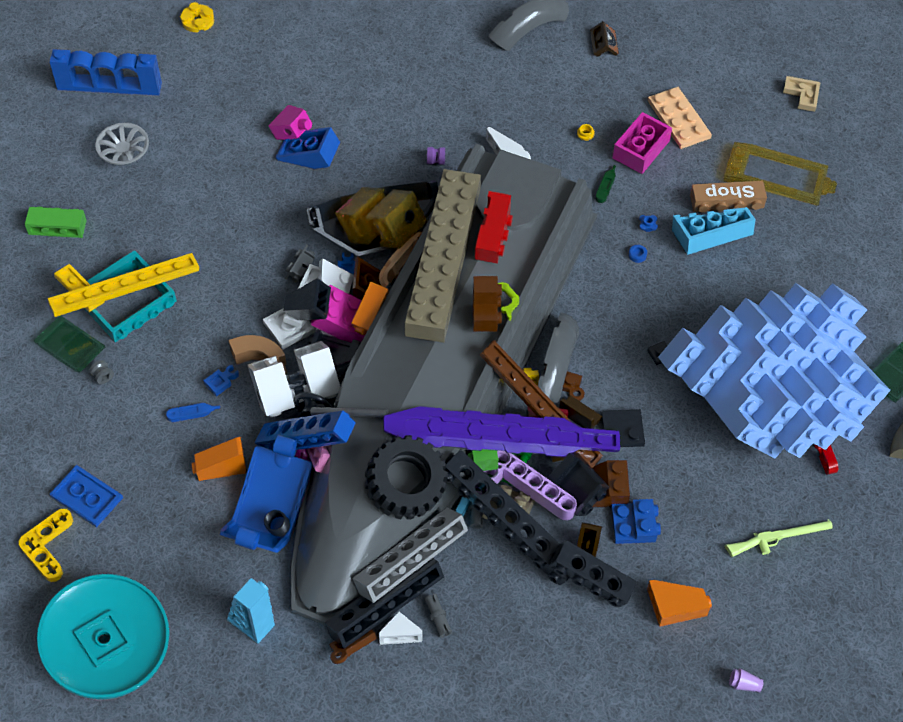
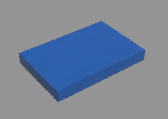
M78 465L50 493V497L96 528L123 499L122 494Z

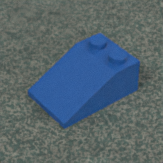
M331 127L306 130L297 139H284L276 159L313 169L326 168L330 166L340 141Z

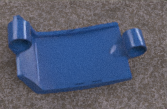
M277 434L273 450L261 446L254 448L233 518L220 532L221 536L234 539L235 544L251 550L259 547L276 553L285 547L290 540L313 465L311 461L294 457L297 440ZM280 510L289 519L290 529L285 535L274 536L266 529L264 518L268 512ZM275 518L271 522V529L280 528L283 525L284 518Z

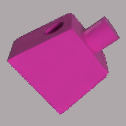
M287 105L271 122L269 128L277 140L297 139L305 130L311 129L312 121L304 109Z

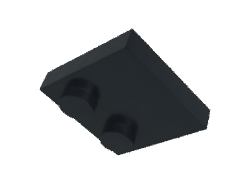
M641 409L602 411L603 430L619 431L620 447L645 446Z

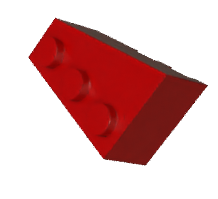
M489 191L487 196L488 205L484 209L483 214L485 216L480 226L475 247V259L498 264L499 257L504 255L505 245H503V242H507L509 236L507 227H511L513 215H510L511 195Z

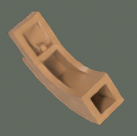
M245 335L229 340L230 350L237 365L250 360H264L276 356L277 362H282L285 375L288 374L285 367V354L272 340L256 335Z

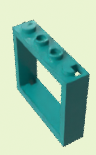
M134 250L87 282L92 285L130 273L136 268L148 267L149 265ZM166 282L154 285L163 294L161 297L114 328L96 309L88 312V314L114 342H117L127 337L133 330L141 328L148 320L156 318L160 312L172 307L177 301L174 290Z

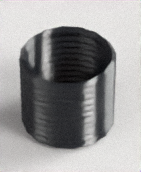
M272 510L266 514L264 525L272 535L279 537L289 531L290 521L283 512ZM275 518H284L283 525L280 528L271 529V522Z

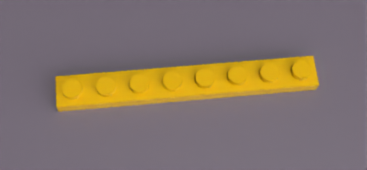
M192 253L47 298L48 304L54 317L197 272L199 271V265Z

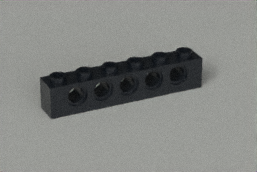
M434 558L430 559L374 603L363 596L358 598L324 622L330 637L345 649L443 579L444 575L439 562Z

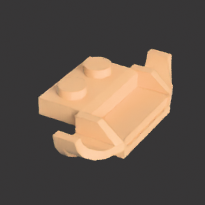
M417 232L412 236L409 235L379 273V281L383 287L386 288L389 283L397 279L422 232Z

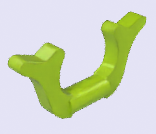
M500 282L498 284H502V291L512 301L510 305L501 308V312L506 314L507 319L510 321L513 310L519 305V296L509 284Z

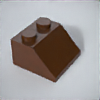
M607 460L594 466L592 469L610 488L606 491V496L601 501H597L592 507H611L612 504H628L630 491L627 460Z

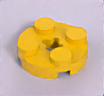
M196 2L191 3L189 7L185 8L180 16L183 27L190 32H199L198 30L203 29L205 31L214 24L213 10Z

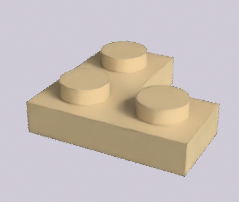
M786 76L783 93L800 96L798 109L815 112L820 82Z

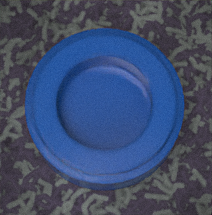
M633 245L629 249L628 256L631 261L640 263L645 261L647 250L642 245Z

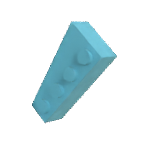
M747 207L727 209L723 213L708 211L704 215H696V213H690L686 217L673 215L672 231L687 255L753 235L756 219Z
M251 578L233 597L227 620L256 643H259L275 626L267 586L261 581L256 582Z

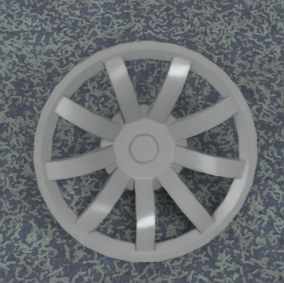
M118 123L104 129L98 135L95 146L98 155L105 162L125 165L137 161L146 153L149 139L145 130L138 125ZM124 127L132 128L127 139H125ZM119 128L120 140L111 132L112 130ZM139 131L142 136L132 141L134 134ZM107 134L114 143L102 140V138ZM140 141H145L144 148L135 145ZM100 145H107L111 148L101 152ZM133 151L140 152L136 157L132 158L134 155ZM108 153H114L113 160L107 158L105 155Z

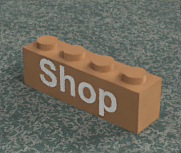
M763 181L692 184L690 193L693 212L701 213L707 211L722 212L727 209L745 207L758 210L764 208L767 199Z

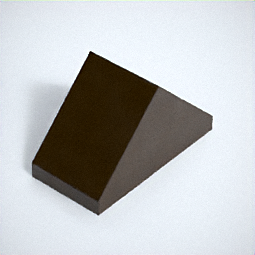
M582 522L577 547L596 557L602 526Z

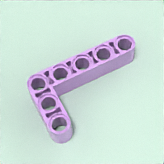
M497 450L498 461L501 460L506 463L498 462V469L484 471L486 474L493 475V477H490L498 484L504 478L560 519L570 520L573 518L577 504L573 496L513 454ZM531 483H535V484H537L538 486H532V485H530V484H531ZM550 494V495H553L554 497H553V498H549V497H547L546 495ZM563 506H568L571 509H564Z

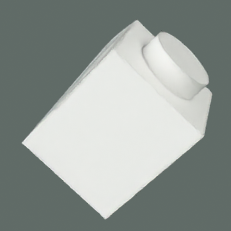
M491 127L487 128L486 140L496 155H498L501 149L531 159L528 151H525L522 145Z

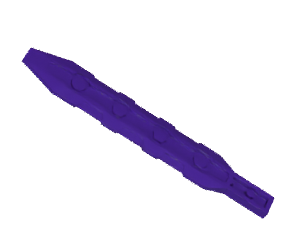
M420 406L383 417V432L395 437L400 436L401 439L405 435H411L413 440L420 437L423 439V443L428 444L430 442L434 445V448L445 446L475 451L485 449L520 454L521 452L538 453L555 457H566L569 453H574L578 450L617 453L620 451L619 431L581 428L565 418L523 417L519 414L507 413L505 415L481 413V411L470 410L466 412L448 411L441 408Z

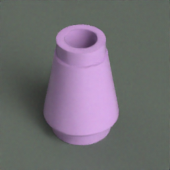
M739 668L738 670L733 669L729 685L733 686L736 690L760 692L763 687V680Z

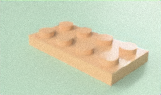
M679 87L648 97L649 104L660 120L672 127L671 136L680 149L711 138V132Z

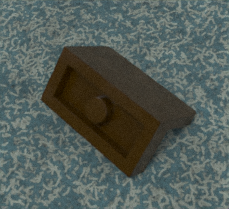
M571 395L567 400L564 398L560 400L559 409L568 410V418L582 428L594 429L602 419L600 414Z

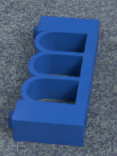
M53 49L50 58L57 90L141 95L160 94L162 81L156 55L139 54L137 56L126 53L117 58L115 55L107 52H99L93 56L85 51L71 53L70 50ZM74 66L86 68L90 75L76 74ZM98 68H107L113 72L114 76L100 75ZM122 69H131L137 73L138 77H124Z

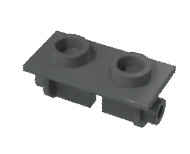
M308 245L303 250L299 248L294 256L297 260L295 263L291 262L285 270L288 272L285 279L290 276L296 283L302 280L307 271L302 265L308 268L315 259V253L311 250H306Z

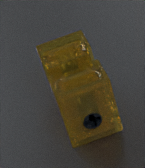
M362 187L335 213L350 242L369 245L380 234L381 246L399 249L427 222L413 191L393 190L385 197L381 188Z

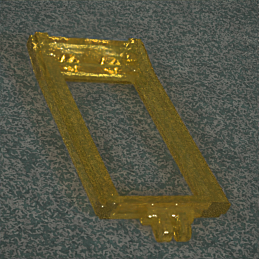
M734 142L724 174L725 182L763 181L765 191L819 206L821 195L835 193L837 186L836 181H831L827 177L828 165L740 142ZM750 154L819 173L814 193L744 175Z

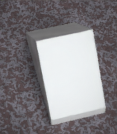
M398 612L379 632L380 645L422 642V630L401 612Z

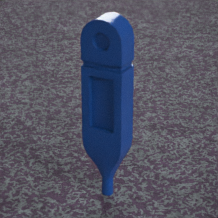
M199 403L169 409L166 416L168 421L177 422L204 417L215 409L221 408L220 405L211 406L206 403Z

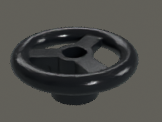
M299 393L293 399L295 408L301 412L303 417L312 416V407L331 408L330 403L324 397L314 393ZM300 399H303V400H304V402H305V406H304V407L301 406V404L299 403V400H300ZM312 399L317 400L322 404H318L317 402L312 401Z

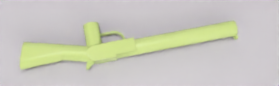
M828 519L826 522L785 530L754 533V538L745 542L727 544L725 548L730 556L734 557L759 544L762 554L765 555L770 553L769 547L776 546L782 538L832 529V522ZM777 541V543L768 545L767 542Z

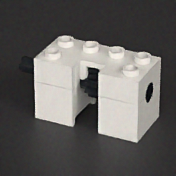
M320 341L294 350L300 369L298 372L294 371L285 375L282 362L278 363L276 356L248 364V369L261 410L266 416L275 417L280 415L282 411L294 408L293 399L299 393H314L326 397V399L336 397L340 389L337 376L346 374L351 361L334 365L329 347Z

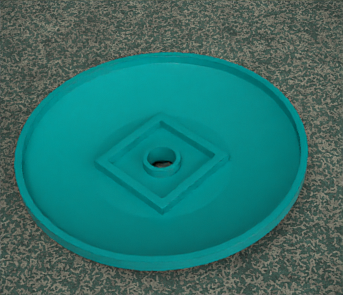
M113 574L84 577L64 587L46 606L41 616L37 633L39 656L50 677L65 690L90 699L116 698L129 694L143 686L160 668L169 643L168 619L157 597L139 582ZM106 634L110 637V641L102 644L98 641V637Z

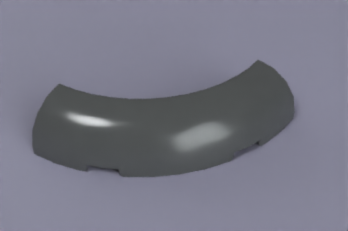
M531 0L512 11V16L505 22L501 21L489 34V37L500 47L510 51L524 35L534 28L551 21L565 22L569 13L568 3L566 0Z
M562 312L557 321L558 326L554 328L544 360L546 370L542 371L538 387L553 403L560 401L568 366L579 337L577 321L572 316Z

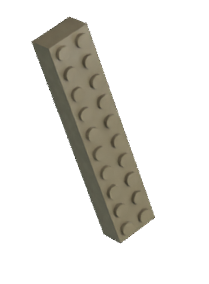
M443 170L405 320V336L445 342L480 193V174Z

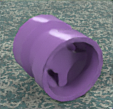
M428 147L427 164L438 163L439 165H445V147H440L439 149Z

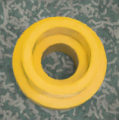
M583 124L577 130V136L581 140L588 141L594 137L595 132L591 125Z

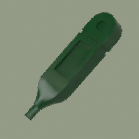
M613 165L612 169L604 174L596 193V201L598 203H604L608 198L616 177V165Z

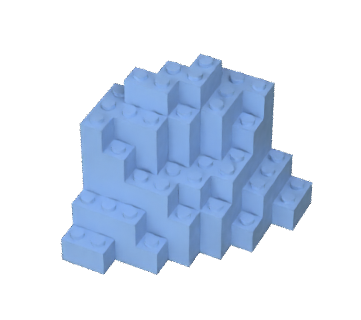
M795 283L784 297L770 290L759 305L747 298L742 301L734 312L720 305L696 335L682 328L658 357L669 371L680 376L692 391L703 396L737 439L773 458H776L784 448L787 452L800 458L813 443L826 450L838 435L851 442L864 428L861 424L890 391L854 352L866 338L855 324L867 309L855 297L833 283L820 298Z

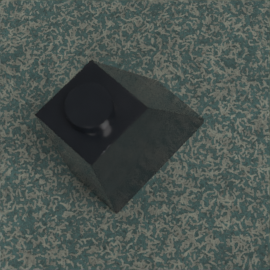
M316 278L286 295L283 311L296 320L326 319L331 287Z

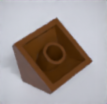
M359 257L355 261L353 296L362 301L370 282L382 285L379 281V273L381 271Z

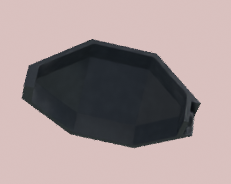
M431 180L391 185L340 196L307 208L309 225L313 230L357 256L399 247L409 235L416 234L433 211L439 190L438 183ZM383 202L392 204V208L412 210L415 217L412 223L390 221V225L377 224V220L347 215L344 211L346 210V205L379 206V203Z

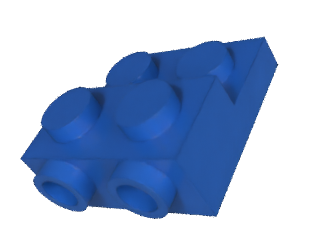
M637 499L629 504H612L611 511L615 544L656 542L657 536L661 534L660 523H656L655 517H658V505H654L653 499Z

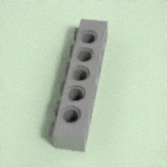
M449 508L444 509L353 577L359 594L374 603L468 531L462 514Z

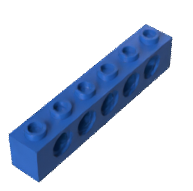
M342 410L265 423L255 444L273 450L277 434L297 440L296 450L347 443L356 422L350 418L347 412Z

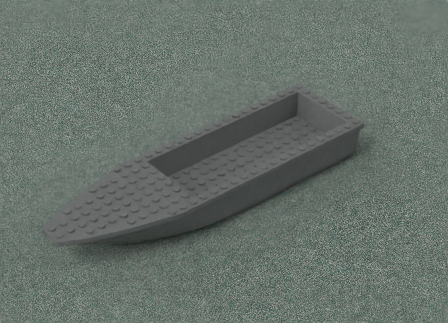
M477 143L473 149H469L457 171L480 174L481 187L445 342L405 336V320L431 221L430 218L353 356L332 408L388 409L389 414L420 406L441 408L448 411L466 412L470 410L481 411V413L502 415L513 390L479 354L495 340L522 370L525 368L597 219L598 214L592 211L591 189L587 187L586 181L579 178L577 183L562 177V170L501 149L498 155L485 152L484 147ZM489 191L511 195L510 215H513L511 227H507L509 236L507 242H503V245H505L504 255L499 257L498 264L475 259V247L480 226L485 216L483 214L484 209L488 205L487 196ZM474 276H498V283L504 282L509 284L519 296V305L513 310L512 319L509 321L506 314L502 313V323L498 324L497 332H473ZM503 291L501 307H498V312H501L502 307L512 303L511 299ZM350 417L356 424L347 443L326 446L330 457L322 473L315 471L312 465L304 500L300 507L291 564L292 613L326 626L324 622L361 597L353 577L444 509H452L462 497L452 483L445 482L447 484L446 490L437 504L430 511H427L425 515L421 517L415 516L414 519L407 520L406 517H402L401 520L395 519V514L392 513L387 516L383 514L385 510L382 507L377 509L374 506L376 501L369 499L367 495L369 489H365L364 482L367 479L364 477L365 470L377 448H380L385 441H391L395 437L383 432V417ZM442 446L441 448H432L435 452L439 450L442 454L440 460H444L446 464L460 449L467 456L468 452H471V450L458 447ZM398 461L389 466L387 471L388 478L395 489L405 494H416L423 489L424 477L415 465L405 461ZM460 472L461 478L467 480L466 474Z

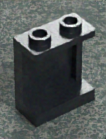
M319 329L316 330L315 334H312L309 344H314L322 341L330 349L334 365L351 361L361 344L360 341L354 339L351 343L324 335ZM345 374L337 376L338 379L343 380Z
M569 453L547 478L575 498L577 504L574 514L576 516H587L593 510L592 506L597 501H601L606 496V491L610 488L578 453Z

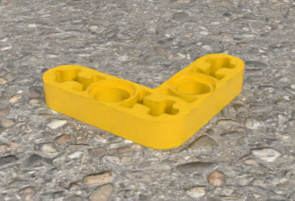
M67 509L57 510L19 539V546L22 552L49 582L58 581L63 575V570L44 545L72 525L73 517ZM63 516L67 520L65 522L62 520L60 521V517ZM49 527L52 529L49 535H41V531L44 528ZM27 541L32 542L35 548L33 551L29 545H26ZM46 554L44 561L37 562L35 560L37 555ZM49 564L57 573L53 575L46 566Z

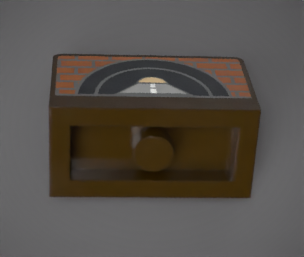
M602 21L590 29L593 54L599 57L606 51H610L615 56L619 54L616 32L613 28Z

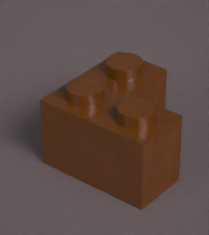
M474 276L473 332H497L498 324L502 323V313L498 312V307H501L502 284H498V276Z

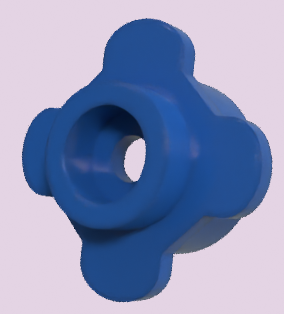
M641 215L639 217L641 230L650 232L657 229L656 216Z

